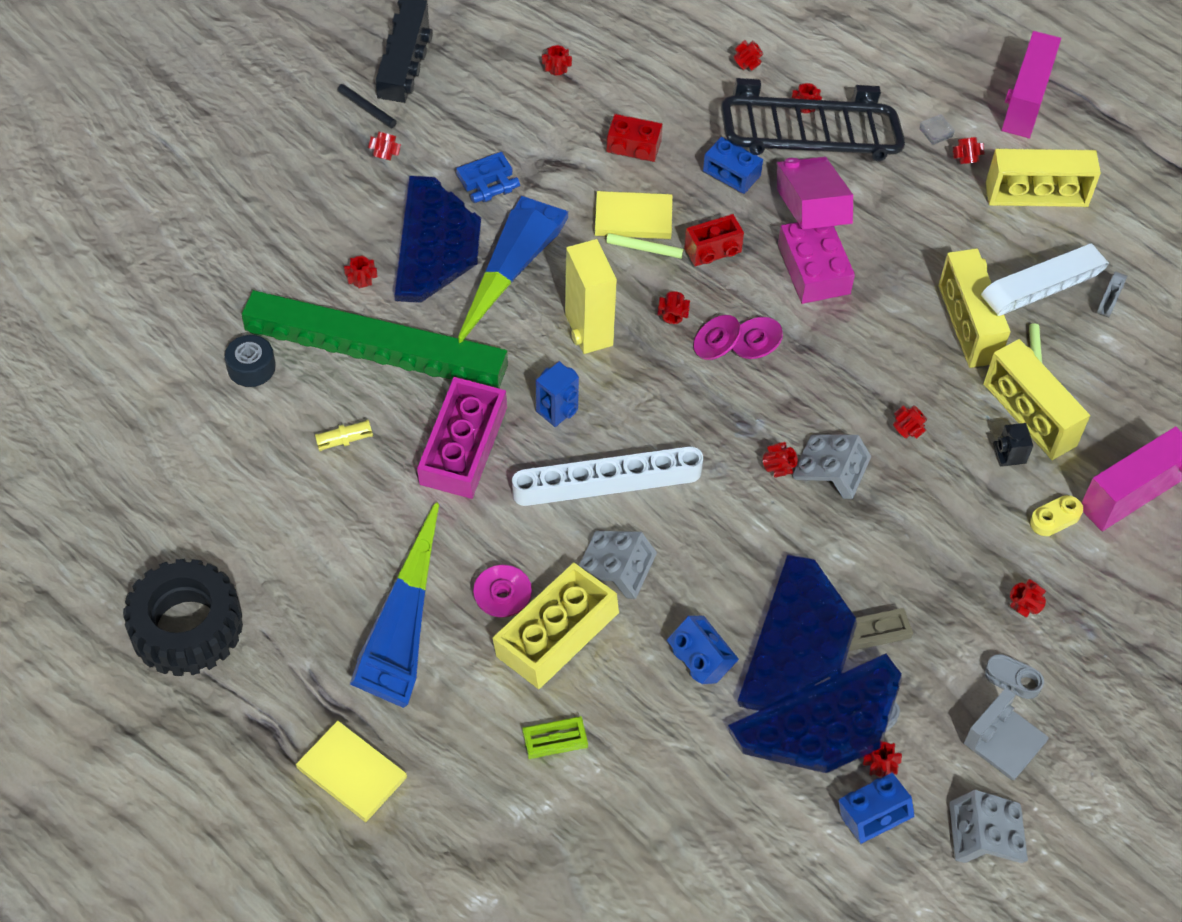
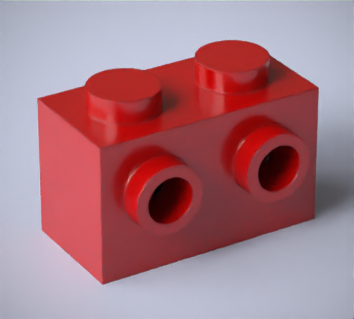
M614 114L607 135V152L655 162L662 141L663 123Z
M734 214L686 228L684 249L694 267L709 264L715 260L732 257L741 253L744 231Z

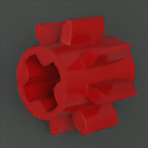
M744 40L736 46L735 50L737 53L734 55V59L743 70L749 67L753 71L762 63L760 57L764 54L755 41H751L748 44Z
M554 45L547 48V54L542 55V64L545 65L546 72L549 71V73L556 76L567 73V66H572V56H569V49H565L560 45Z
M811 83L799 84L798 90H793L792 98L822 100L820 96L821 89H817ZM800 109L801 113L805 114L815 112L814 109Z
M378 131L377 138L370 137L368 148L374 149L373 156L391 161L392 154L399 155L401 144L395 143L397 136Z
M977 137L958 139L959 146L952 147L954 159L960 158V164L979 162V155H985L984 143H977Z
M364 255L350 258V266H344L348 284L353 283L358 288L371 286L372 278L378 277L374 260H368Z
M668 292L665 298H659L658 316H663V320L669 324H678L683 318H688L690 300H685L684 295L680 292Z
M903 405L894 413L896 421L893 423V426L904 438L907 439L911 435L917 439L926 431L924 423L927 421V418L915 405L911 408H906Z
M786 442L767 446L769 452H765L763 455L765 469L768 472H774L775 478L792 474V468L796 467L798 462L795 450L792 447L787 448Z
M1028 579L1026 584L1023 582L1017 583L1010 592V599L1013 601L1010 607L1025 618L1029 616V613L1038 614L1045 607L1046 599L1043 594H1045L1046 590L1031 579Z
M879 739V742L874 746L867 745V755L863 757V765L870 766V776L884 777L890 773L898 774V764L902 761V754L895 753V743L890 744Z

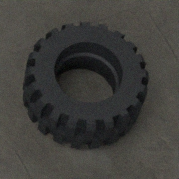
M175 559L176 563L168 564V562L159 564L160 568L156 570L151 568L144 573L145 578L143 580L138 579L133 584L134 593L129 592L127 594L123 618L136 654L142 658L143 663L148 667L155 666L157 672L168 674V671H172L173 676H184V672H190L191 675L200 674V669L205 667L208 670L217 666V660L221 659L223 661L230 655L229 648L233 649L236 647L239 641L238 635L242 633L243 623L241 618L243 616L235 587L230 583L229 577L224 572H219L218 568L211 563H207L204 566L202 560L192 559L191 562H186L185 559ZM197 602L210 608L206 619L189 631L173 633L157 627L162 615L177 604Z

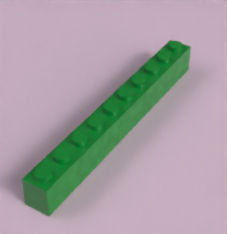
M254 290L241 314L245 331L255 335L261 334L274 337L280 341L286 340L299 343L305 347L311 346L324 349L330 353L337 352L356 359L362 358L374 361L381 365L387 364L400 367L406 371L421 372L431 377H442L453 380V377L500 388L508 367V353L505 349L467 340L459 343L458 338Z

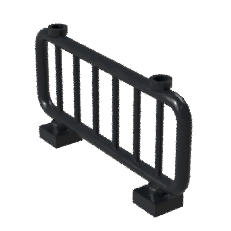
M736 78L733 95L726 97L721 103V113L727 140L736 146L749 147L750 153L753 155H760L764 152L765 148L867 153L872 154V158L875 161H883L887 155L897 154L905 147V138L898 113L891 106L878 103L881 94L880 86L856 85L852 100L849 102L759 97L761 90L760 79ZM731 106H747L752 137H741L735 133ZM752 106L771 107L777 139L757 137ZM776 107L795 108L801 140L782 139ZM800 109L819 110L826 141L806 139ZM824 110L843 111L850 142H831ZM848 111L867 112L874 144L855 143ZM872 113H882L889 117L895 144H879Z

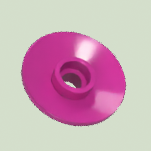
M721 315L708 321L695 337V353L704 360L717 359L728 353L739 340L741 334L740 322L731 315Z
M769 317L750 319L741 324L739 340L732 349L735 354L745 359L764 357L780 345L783 338L782 327L776 320Z
M496 565L486 569L478 576L474 584V599L482 611L495 617H510L520 613L528 605L532 595V587L527 575L520 569L510 565ZM500 594L508 595L505 598L498 597Z

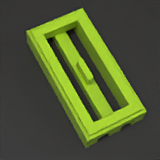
M582 716L522 728L528 759L588 748ZM578 727V730L566 733L550 734L549 736L531 739V736Z

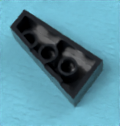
M398 0L399 14L394 13L392 35H388L386 54L382 56L375 81L378 99L406 103L408 95L413 93L414 78L420 74L421 59H425L426 45L431 43L433 29L429 28L428 0Z

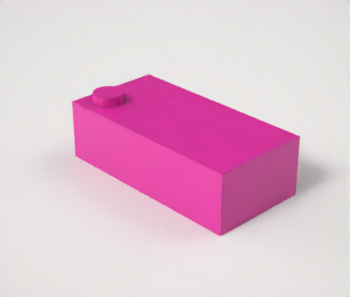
M1033 31L1014 89L1009 88L1005 103L1009 104L1002 127L1003 132L1030 139L1062 38Z
M826 157L808 159L787 158L785 161L777 162V191L802 230L853 224V193Z
M453 377L417 467L420 485L473 499L507 410L506 390Z
M1176 426L1092 478L1082 501L1083 513L1102 532L1182 481V432Z

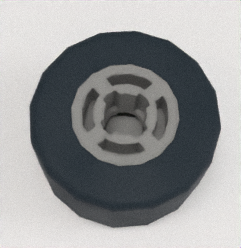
M243 335L230 342L225 350L224 359L227 372L231 380L236 384L244 387H256L272 378L276 362L271 344L265 338L257 335Z

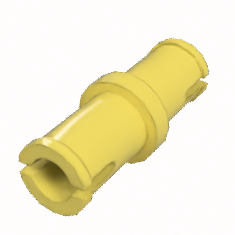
M369 420L345 427L342 424L339 425L338 429L315 434L319 451L342 444H344V447L349 446V442L373 437Z

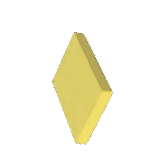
M597 191L595 236H608V233L625 237L671 239L672 194Z
M339 721L296 764L299 771L365 823L407 778V774Z

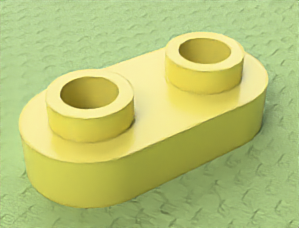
M1061 496L1037 508L1030 519V526L1038 535L1051 536L1077 523L1083 513V505L1073 496Z

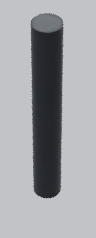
M341 84L338 87L340 94L389 128L395 127L397 121L346 85Z

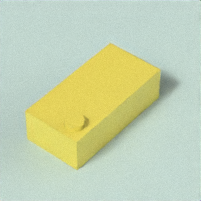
M995 149L986 179L989 206L1089 207L1101 174L1097 151Z
M597 239L566 247L565 315L572 328L573 342L575 345L580 346L583 354L611 347L614 340L617 279Z
M978 248L947 253L938 285L969 368L990 365L994 352L1006 346L1011 332L1005 316H998L981 296V293L992 283L987 273L986 260L981 258Z
M1020 339L994 352L984 386L1018 423L1027 424L1031 438L1051 460L1077 447L1090 414L1034 355L1032 349L1027 347Z
M573 562L493 637L496 657L537 689H540L619 613L617 593Z

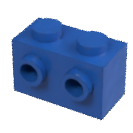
M721 137L706 152L703 172L745 194L761 177L763 159Z
M559 361L553 367L546 368L541 376L536 379V412L554 427L558 426L566 418L573 417L578 410L579 377L575 370L570 367L567 368Z
M688 616L667 639L673 648L674 655L687 665L692 678L701 684L718 683L739 660L705 616Z
M893 773L877 778L872 783L856 791L849 792L844 797L838 799L842 820L860 844L915 817L912 797Z

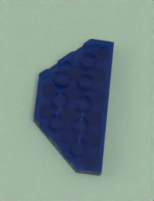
M409 176L395 287V301L422 303L478 264L482 225L481 217L475 212H470L465 207V203L454 193L445 190L441 186V182L435 177Z
M787 555L738 698L739 707L768 713L778 708V704L790 697L795 699L814 689L815 684L828 677L833 679L842 674L857 621L815 559Z
M885 653L728 725L729 734L744 755L827 774L881 748L902 682V673Z

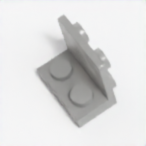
M811 435L792 476L795 480L833 481L843 499H853L871 455L859 435Z
M596 531L579 566L599 581H613L627 599H636L657 552L642 532Z
M1005 688L970 728L964 744L1009 779L1015 780L1045 745L1048 736L1014 712L1015 708L1011 704L1016 694Z
M973 790L949 802L955 861L966 863L984 854L994 855L1019 863L1028 861L1020 803L978 790Z

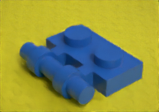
M502 152L456 168V174L466 191L478 190V192L470 195L474 204L480 201H490L493 196L501 193L504 195L512 192V189L520 187L517 177L508 180L507 177L513 175L512 167ZM495 181L498 182V184L494 186H487V184L493 183Z

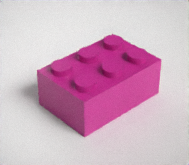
M798 222L781 225L778 248L801 304L851 294L855 273L834 226L802 230Z

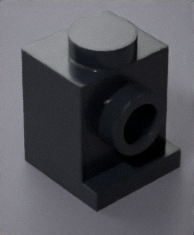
M1026 423L1005 425L1001 436L998 437V441L993 442L1000 467L1027 464L1034 446Z

